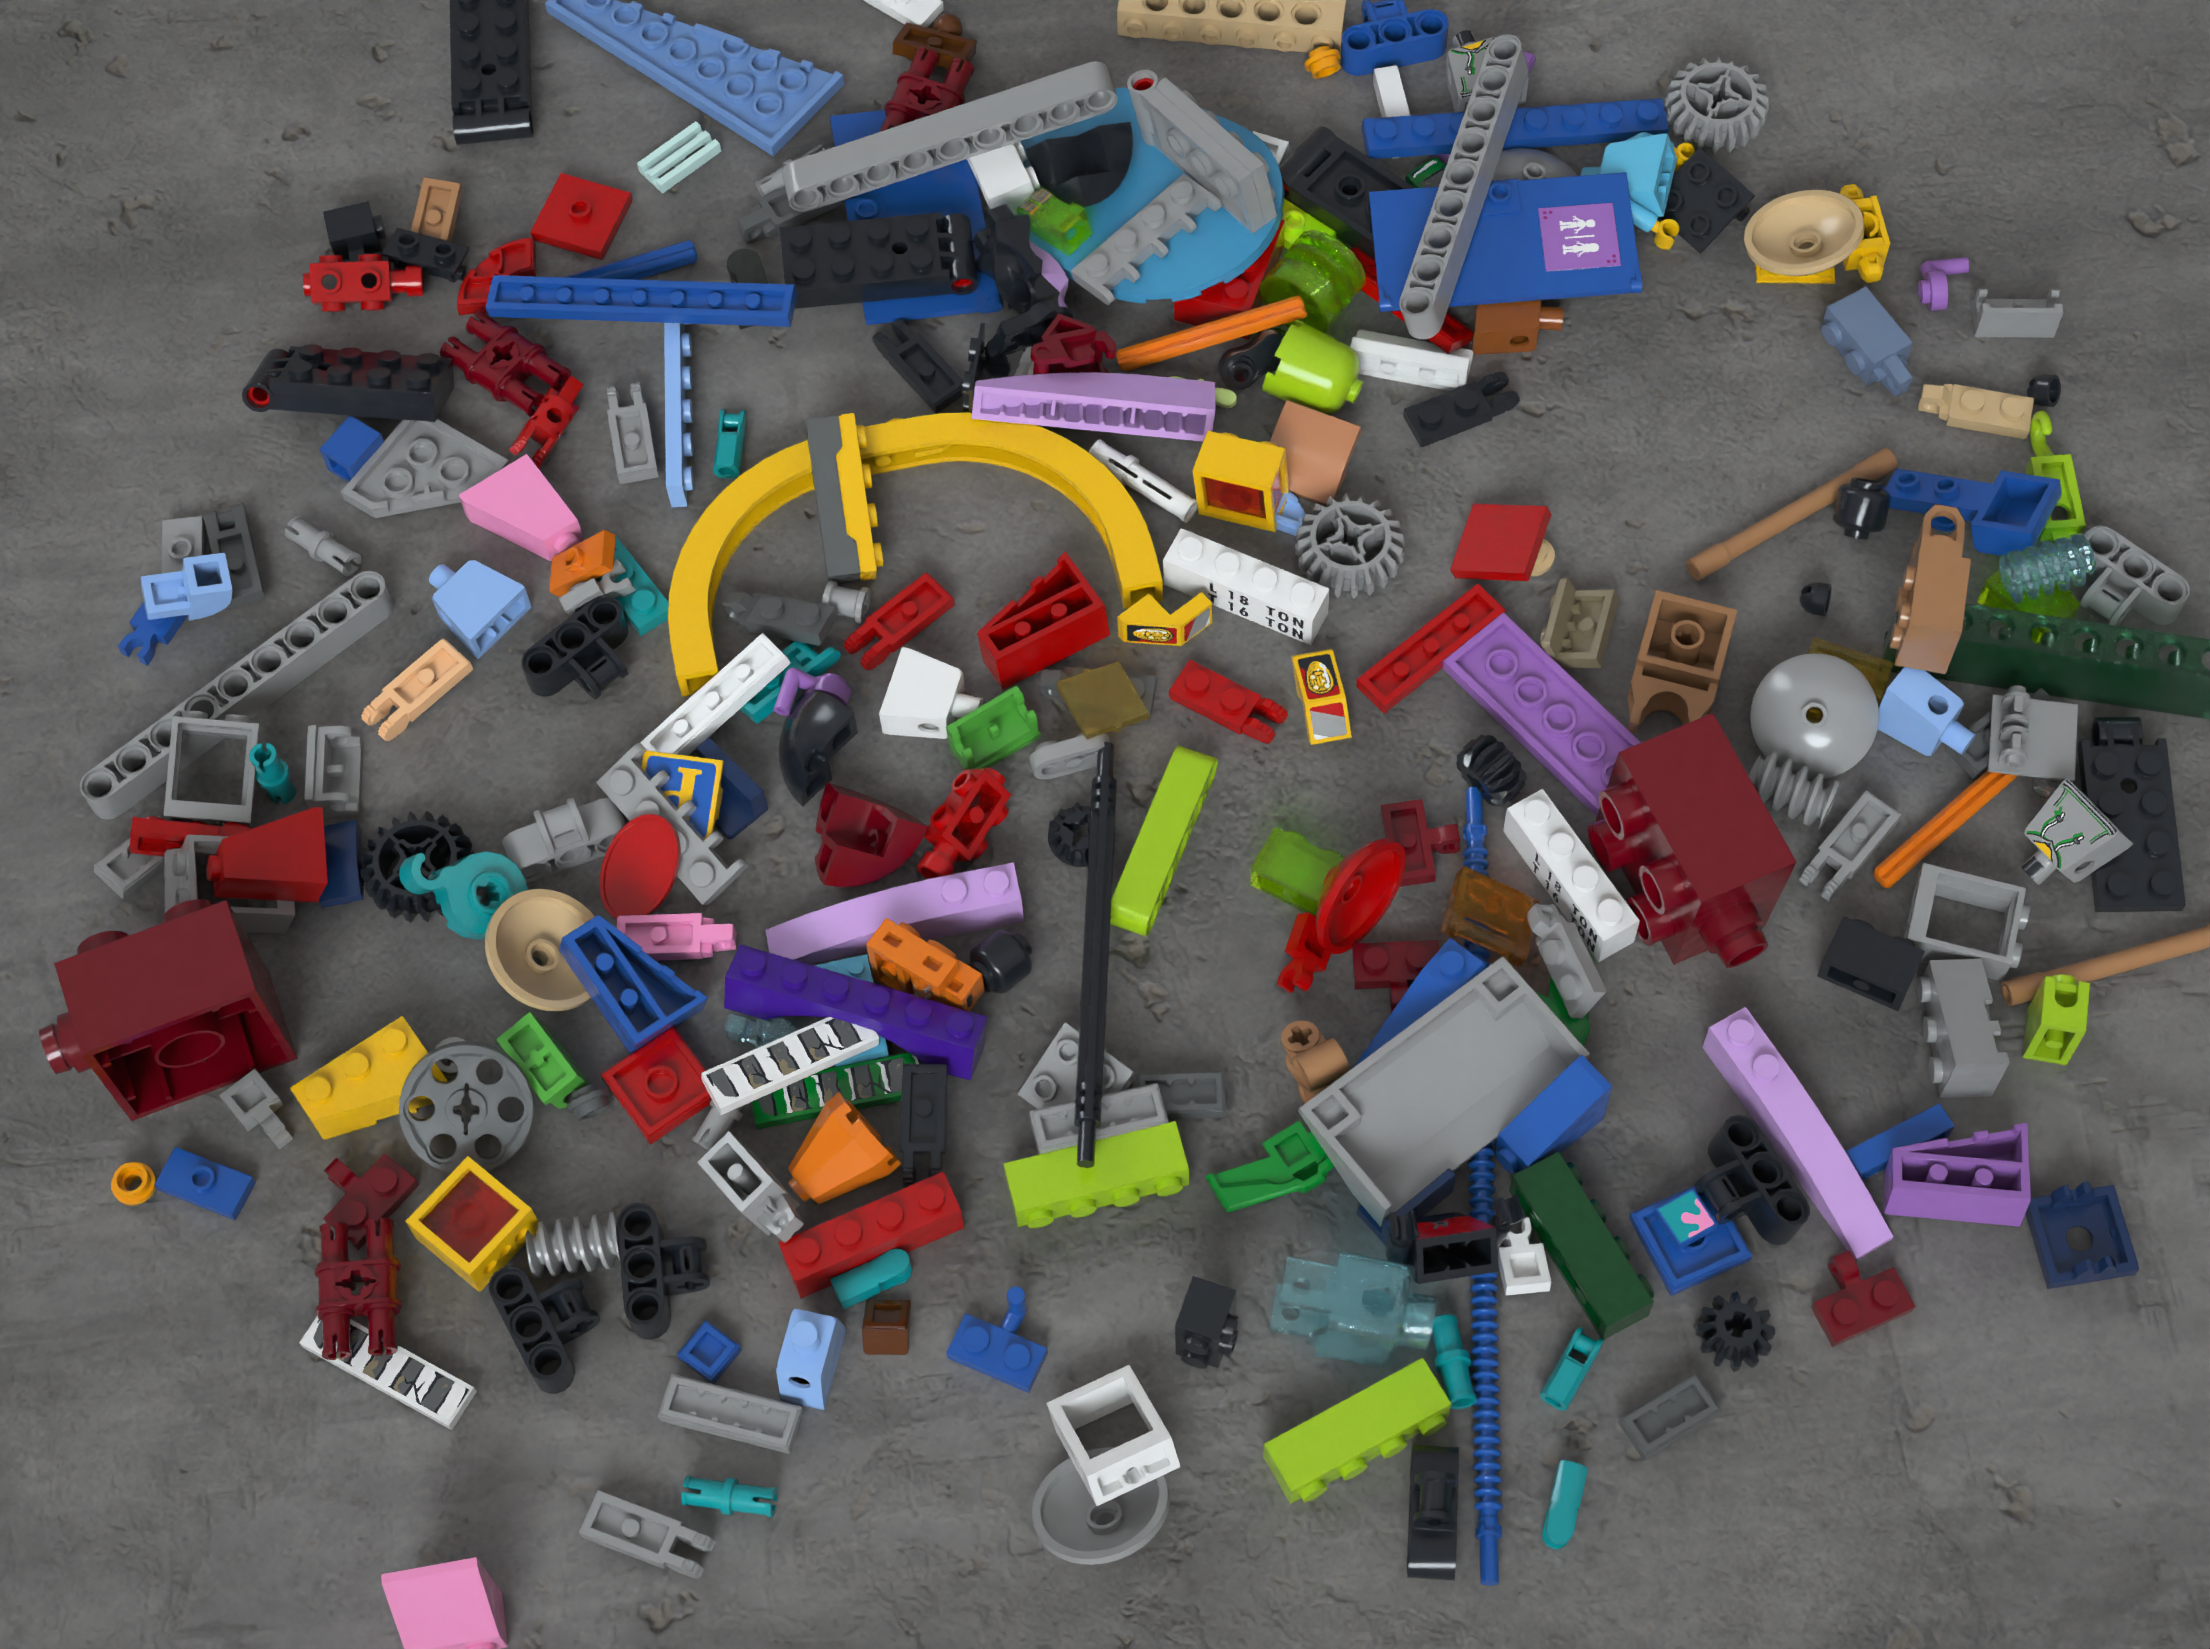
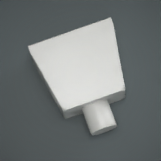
M902 647L879 712L882 733L946 739V726L955 722L956 718H962L982 706L983 698L964 694L963 672L959 668L912 649Z

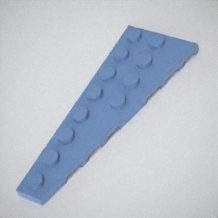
M548 0L545 3L548 14L773 157L845 85L844 76L838 71L831 74L816 69L812 62L802 60L799 63L781 57L780 51L771 48L761 50L749 46V44L745 43V39L698 23L693 27L676 21L675 16L665 12L661 16L644 10L642 4L633 1L631 3H623L617 0Z

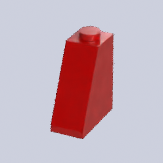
M313 807L222 839L215 855H209L207 862L208 881H214L215 897L318 902L328 883L323 808Z

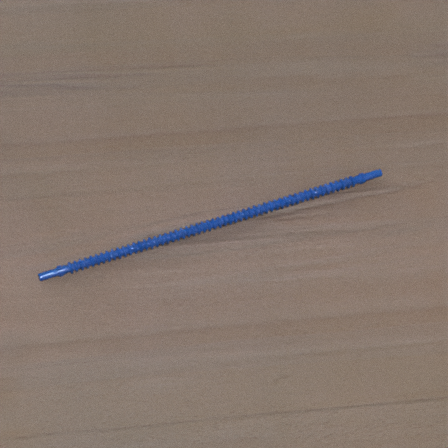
M1469 787L1466 789V825L1463 827V838L1466 840L1467 848L1462 852V856L1466 859L1462 866L1467 870L1463 873V879L1467 881L1463 884V890L1467 892L1463 896L1464 902L1467 903L1463 911L1468 915L1463 920L1464 924L1468 926L1464 929V935L1468 937L1464 941V946L1468 948L1470 953L1489 967L1491 964L1486 960L1490 958L1491 953L1486 948L1490 946V941L1485 938L1490 935V930L1486 927L1490 923L1489 917L1486 916L1490 908L1485 904L1490 898L1485 893L1489 890V885L1485 882L1489 878L1488 872L1485 871L1489 866V863L1485 860L1489 852L1484 848L1487 826L1483 825V797L1477 790L1478 787ZM1495 1140L1471 1158L1473 1161L1468 1163V1168L1473 1171L1468 1176V1180L1474 1184L1468 1189V1192L1474 1195L1468 1202L1471 1207H1474L1469 1212V1216L1487 1224L1492 1216L1496 1214L1491 1209L1493 1207L1492 1201L1495 1199L1490 1196L1496 1191V1188L1490 1185L1496 1178L1493 1173H1490L1495 1168V1163L1490 1161L1495 1156V1152L1489 1148L1494 1145ZM1496 1272L1470 1276L1475 1281L1470 1286V1291L1476 1295L1470 1300V1303L1476 1306L1470 1313L1476 1319V1321L1471 1323V1329L1476 1331V1334L1471 1336V1341L1476 1344L1472 1348L1471 1353L1477 1357L1471 1363V1366L1477 1369V1372L1473 1373L1471 1378L1477 1382V1385L1473 1386V1391L1477 1394L1476 1403L1473 1405L1478 1408L1472 1414V1417L1478 1420V1423L1473 1425L1472 1428L1474 1432L1478 1433V1436L1473 1438V1444L1478 1446V1449L1473 1452V1456L1479 1460L1473 1466V1469L1479 1472V1475L1473 1479V1482L1479 1485V1488L1474 1491V1496L1479 1498V1502L1474 1504V1509L1479 1511L1475 1538L1480 1539V1584L1489 1586L1499 1584L1498 1539L1502 1537V1526L1499 1524L1498 1511L1503 1507L1500 1502H1497V1498L1502 1496V1491L1496 1487L1502 1482V1478L1496 1475V1472L1502 1468L1501 1464L1496 1462V1459L1500 1458L1502 1454L1496 1449V1446L1501 1443V1439L1495 1435L1501 1430V1426L1495 1423V1420L1501 1416L1495 1410V1407L1500 1405V1400L1495 1397V1394L1500 1392V1387L1494 1384L1500 1378V1375L1494 1372V1369L1498 1368L1500 1364L1498 1360L1494 1359V1356L1499 1354V1349L1494 1346L1498 1342L1499 1337L1493 1333L1499 1327V1324L1493 1321L1498 1316V1311L1493 1308L1498 1303V1299L1492 1295L1498 1290L1497 1285L1492 1283V1281L1497 1279L1498 1275Z

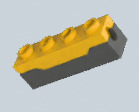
M854 413L806 419V433L827 582L832 580L836 581L837 584L860 582V580H875L877 574L876 567L883 566L881 543H873L871 528L878 527L875 503L867 504L865 489L872 488L869 464H861L860 450L867 449L864 425H856Z

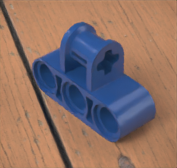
M1363 0L1361 10L1364 23L1348 27L1342 35L1341 67L1348 74L1360 76L1374 73L1375 68L1394 65L1403 67L1440 58L1445 53L1447 47L1448 18L1443 12L1435 9L1408 13L1404 0H1381L1372 3L1370 0Z

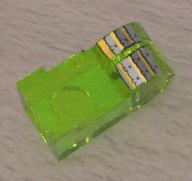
M1038 188L1016 209L1018 217L1028 214L1030 217V230L1067 256H1070L1093 234L1083 207L1074 202L1068 205L1044 188ZM1070 228L1077 231L1076 235L1068 240L1065 232Z

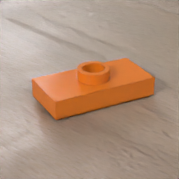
M604 529L552 557L549 592L561 597L568 593L574 585L589 581L592 578L597 579L612 571L614 566L615 534Z

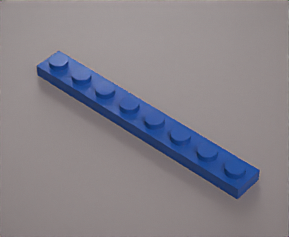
M1662 98L1516 108L1502 150L1620 142L1641 132H1647L1652 135L1668 133L1669 126ZM1465 112L1363 119L1361 130L1366 155L1370 159L1451 154Z
M493 275L485 309L490 317L791 327L798 292L794 284Z

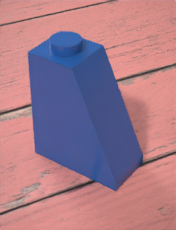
M1583 1055L1574 1060L1498 1134L1495 1148L1497 1152L1496 1157L1508 1173H1518L1558 1151L1562 1153L1604 1119L1612 1085Z

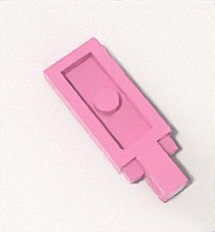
M702 913L617 917V929L641 946L642 951L655 961L703 959V957H713V951L736 950L737 933L734 925L715 924L713 918H705Z

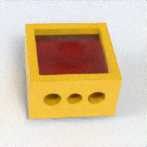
M1207 431L1192 470L1198 514L1275 532L1277 528L1276 512L1283 494H1288L1289 492L1285 448L1278 447L1276 444L1268 441L1256 442L1239 438L1232 433ZM1285 499L1278 513V515L1280 516L1282 515L1287 499Z
M469 1156L459 1164L405 1221L415 1238L479 1293L490 1282L493 1274L500 1268H503L526 1244L527 1230H529L531 1235H534L538 1225V1220L532 1208Z

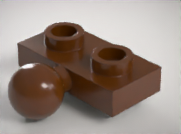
M942 14L934 21L933 29L906 22L893 40L892 54L906 57L912 61L917 48L925 46L926 51L923 56L926 57L929 48L933 49L939 55V61L936 65L949 71L951 62L955 58H961L959 69L962 68L965 60L968 62L972 60L976 54L977 41L960 37L962 34V23L958 17L953 14Z

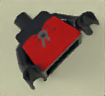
M1518 1194L1506 1200L1503 1197L1493 1200L1492 1204L1496 1214L1492 1216L1488 1224L1459 1212L1417 1218L1415 1210L1403 1216H1396V1212L1390 1213L1388 1216L1391 1235L1386 1249L1387 1261L1395 1268H1405L1417 1284L1498 1272V1247L1512 1229V1224L1525 1219Z

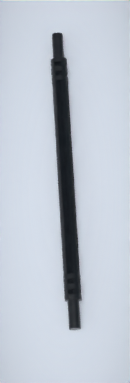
M1104 742L1105 747L1097 752L1096 777L1092 779L1074 1116V1124L1078 1127L1077 1165L1082 1168H1090L1095 1164L1096 1128L1101 1125L1117 793V781L1113 778L1114 745L1110 742Z

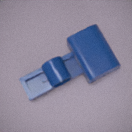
M1896 468L1884 489L1891 496L1889 508L1923 513L1925 516L1935 504L1956 507L1964 520L1972 521L1973 546L1978 552L2010 558H2024L2031 553L2061 498L2060 479L2002 470L1992 484ZM1938 516L1931 521V527L1939 531L1949 532L1955 530L1953 521L1947 517Z

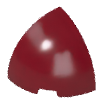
M827 782L816 822V832L821 834L822 839L819 852L815 856L818 876L824 885L834 887H855L877 881L889 875L906 862L921 843L928 826L908 813L887 803Z

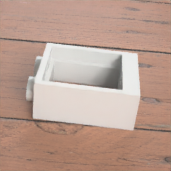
M1130 1365L1046 1403L1056 1433L1096 1506L1180 1468L1172 1438ZM1134 1403L1150 1432L1090 1459L1075 1429Z

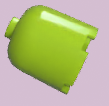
M1296 319L1295 324H1291L1275 353V356L1281 359L1280 364L1274 374L1267 372L1262 391L1281 400H1288L1324 414L1332 415L1339 411L1346 401L1354 403L1361 391L1364 382L1357 379L1361 367L1359 356L1347 344Z

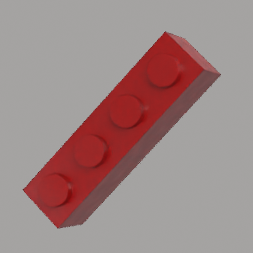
M941 1172L796 1234L785 1243L780 1241L778 1244L801 1299L831 1286V1278L866 1262L870 1263L871 1260L889 1250L897 1248L908 1253L963 1229L964 1223L960 1206L944 1172Z

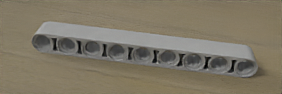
M1500 35L1494 38L1487 47L1400 297L1399 306L1409 334L1417 339H1428L1435 336L1443 325L1528 76V65L1520 39L1515 35Z
M1088 62L788 163L782 171L789 205L798 212L812 211L1104 114L1115 107L1117 103V94L1109 69L1102 62Z
M363 571L355 575L88 771L82 777L80 791L94 814L102 819H114L125 813L167 781L170 746H166L170 743L172 716L182 717L183 711H199L207 713L208 716H211L209 719L225 720V715H244L253 718L387 619L393 611L394 601L382 575L374 571ZM377 594L375 597H373V598H371V599H366L367 597H369V596H371V595ZM344 618L342 621L334 623L336 620ZM312 642L310 645L306 647H301L306 643ZM273 667H278L276 670L268 672L269 669ZM245 691L242 695L234 697L237 693ZM183 734L180 771L224 738ZM144 765L142 769L133 772L135 768ZM110 790L108 794L99 797L101 793Z

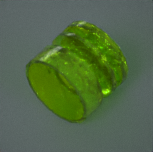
M1315 230L1304 231L1284 254V259L1280 260L1261 282L1260 293L1266 305L1294 296H1301L1306 306L1307 316L1299 320L1326 333L1342 314V308H1345L1363 288L1366 275L1361 263L1353 252L1339 240L1323 232ZM1295 321L1286 323L1285 325L1287 327H1290L1291 324H1295Z

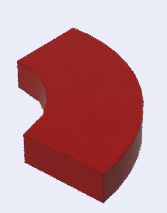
M533 237L515 240L495 248L488 253L489 257L475 269H470L461 284L457 297L459 315L474 314L476 311L488 313L485 307L493 275L536 277V248Z

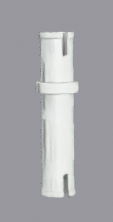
M1101 439L1097 440L1091 447L1089 453L1106 466L1123 486L1128 485L1153 503L1179 517L1185 523L1195 514L1198 508L1196 499L1189 497L1166 480L1141 466L1138 458L1133 455L1125 456ZM1114 463H1119L1120 465L1127 468L1134 474L1138 475V477L1134 478L1133 476L1129 475L1119 467L1115 466ZM1148 484H1152L1153 486L1157 487L1164 493L1171 496L1172 499H1167L1166 497L1159 494L1152 488L1148 487Z

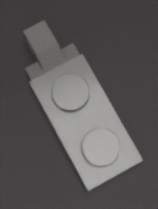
M1534 904L1526 916L1531 931L1538 935L1535 938L1536 945L1539 946L1540 954L1570 1017L1583 1018L1607 990L1575 923L1567 922L1559 914L1554 904Z

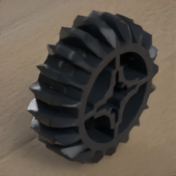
M426 811L421 820H417L416 815L409 812L407 821L403 823L393 817V828L387 830L379 826L378 834L381 839H368L367 846L370 852L362 854V862L365 867L361 869V877L366 883L365 890L368 896L374 899L379 909H387L389 915L394 919L403 913L405 920L412 923L416 915L420 914L423 920L429 922L430 912L436 910L438 914L444 916L441 905L436 902L434 892L431 891L419 895L405 889L399 876L400 866L406 858L423 853L425 861L422 863L420 870L422 876L428 879L430 873L440 869L445 864L444 859L451 854L450 866L463 857L475 854L472 851L473 845L470 838L464 835L462 828L457 823L451 825L448 818L444 815L435 820L433 815ZM398 856L399 863L392 870L394 874L388 879L390 866Z

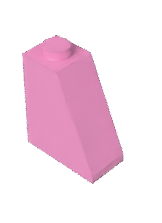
M527 454L459 494L464 512L470 522L548 561H552V557L584 541L578 519Z

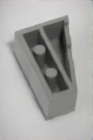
M1982 958L1929 960L1923 976H1919L1917 979V996L1919 1002H1925L1927 1016L1923 1018L1922 1028L1924 1041L1931 1043L1933 1057L1929 1058L1928 1063L1931 1083H1937L1939 1098L1992 1096L2010 1062L2007 1052L1998 1053L1994 1036H2000L2001 1028L1998 1020L1991 1021L1988 1004H1992L1993 998Z

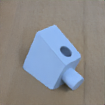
M476 560L468 561L457 572H454L445 564H441L433 570L429 577V583L438 589L434 593L432 600L439 617L477 659L532 608L526 589L522 584Z
M1904 667L1886 689L1878 709V730L1925 756H1932L1942 742L1962 755L1976 736V733L1957 722L1964 706L1962 699L1925 670Z
M793 1309L776 1369L781 1401L825 1410L847 1330L838 1318ZM796 1378H803L810 1384L797 1383Z

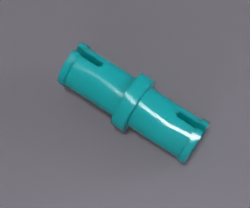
M258 743L250 750L249 759L256 768L255 777L259 785L268 791L269 797L274 803L279 804L278 796L283 804L291 802L295 797L296 788L289 779V767L284 760L278 757L273 745L266 743V751L263 743Z
M1450 1314L1440 1315L1429 1322L1437 1356L1434 1359L1435 1368L1438 1373L1442 1374L1446 1394L1451 1402V1409L1468 1408L1476 1403V1395L1473 1391L1468 1367L1471 1365L1470 1355L1468 1351L1463 1350L1457 1317Z
M686 1476L682 1487L701 1491L700 1494L681 1492V1503L683 1506L691 1505L720 1509L723 1515L730 1516L736 1511L774 1517L777 1506L771 1503L758 1502L759 1499L778 1501L777 1487L769 1488L739 1484L737 1478L729 1477L724 1482Z

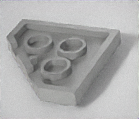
M438 419L436 422L402 420L384 443L342 489L341 494L346 502L374 518L460 503L459 494L506 467L510 462L503 456Z

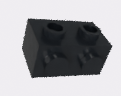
M1843 916L1817 977L1899 1011L1925 951L1917 948L1913 942L1906 938L1891 937L1875 930L1866 921L1860 919L1851 920Z
M1195 1276L1192 1277L1175 1324L1176 1355L1182 1356L1183 1362L1201 1369L1207 1368L1208 1365L1219 1368L1223 1355L1231 1357L1239 1333L1236 1330L1239 1316L1236 1315V1290Z

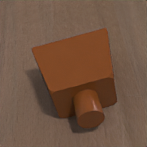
M1541 300L1476 305L1473 354L1532 352L1536 349L1539 329L1562 331L1564 307L1541 306Z

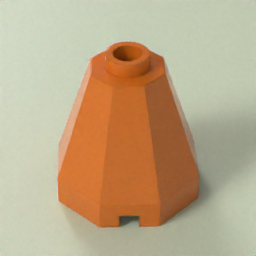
M838 1092L825 1103L789 1165L788 1170L793 1178L788 1183L804 1202L812 1198L818 1204H821L888 1176L902 1163L889 1145L885 1147L881 1143L880 1134L848 1099H845Z

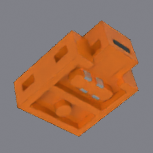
M885 918L866 944L873 979L885 987L967 1011L973 1008L985 991L982 973L957 959L956 954L942 944L931 939L928 942L921 939L918 931L906 923L901 922L898 925Z

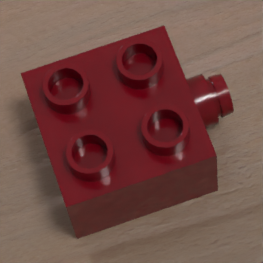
M1711 713L1620 751L1607 788L1599 793L1600 808L1596 822L1588 826L1587 832L1593 853L1602 868L1607 872L1622 868L1636 894L1627 899V904L1640 920L1637 929L1639 938L1647 946L1661 941L1674 965L1707 950L1713 954L1717 953L1726 968L1739 966L1760 955L1768 947V942L1762 928L1766 925L1791 875L1796 860L1714 714Z
M204 899L179 903L163 915L162 924L132 935H128L123 931L97 933L80 943L77 948V955L54 963L68 1012L57 1015V1024L52 1023L39 1030L42 1047L53 1071L59 1074L71 1071L74 1067L78 1073L92 1069L129 1119L134 1121L238 1082L254 1069L261 1073L298 1059L270 973L227 900L216 904Z

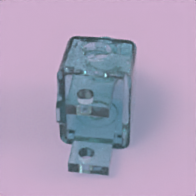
M1339 1250L1333 1266L1287 1257L1282 1285L1277 1284L1275 1288L1269 1331L1307 1338L1306 1343L1315 1347L1316 1357L1383 1367L1390 1362L1398 1345L1427 1350L1433 1328L1436 1297L1409 1292L1411 1271L1406 1265L1342 1250ZM1296 1282H1302L1307 1285L1309 1290L1292 1287V1285ZM1286 1308L1294 1309L1297 1312L1298 1319L1287 1321L1283 1318L1282 1311Z

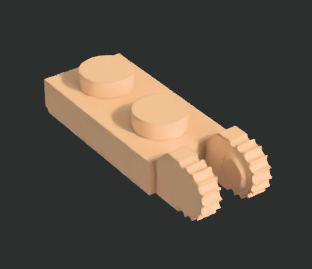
M441 639L382 689V693L370 705L364 708L361 719L369 726L376 725L377 722H380L381 719L389 714L394 705L398 710L381 724L378 735L385 741L393 740V738H396L398 734L400 735L406 729L409 721L413 722L473 671L471 662L447 640Z

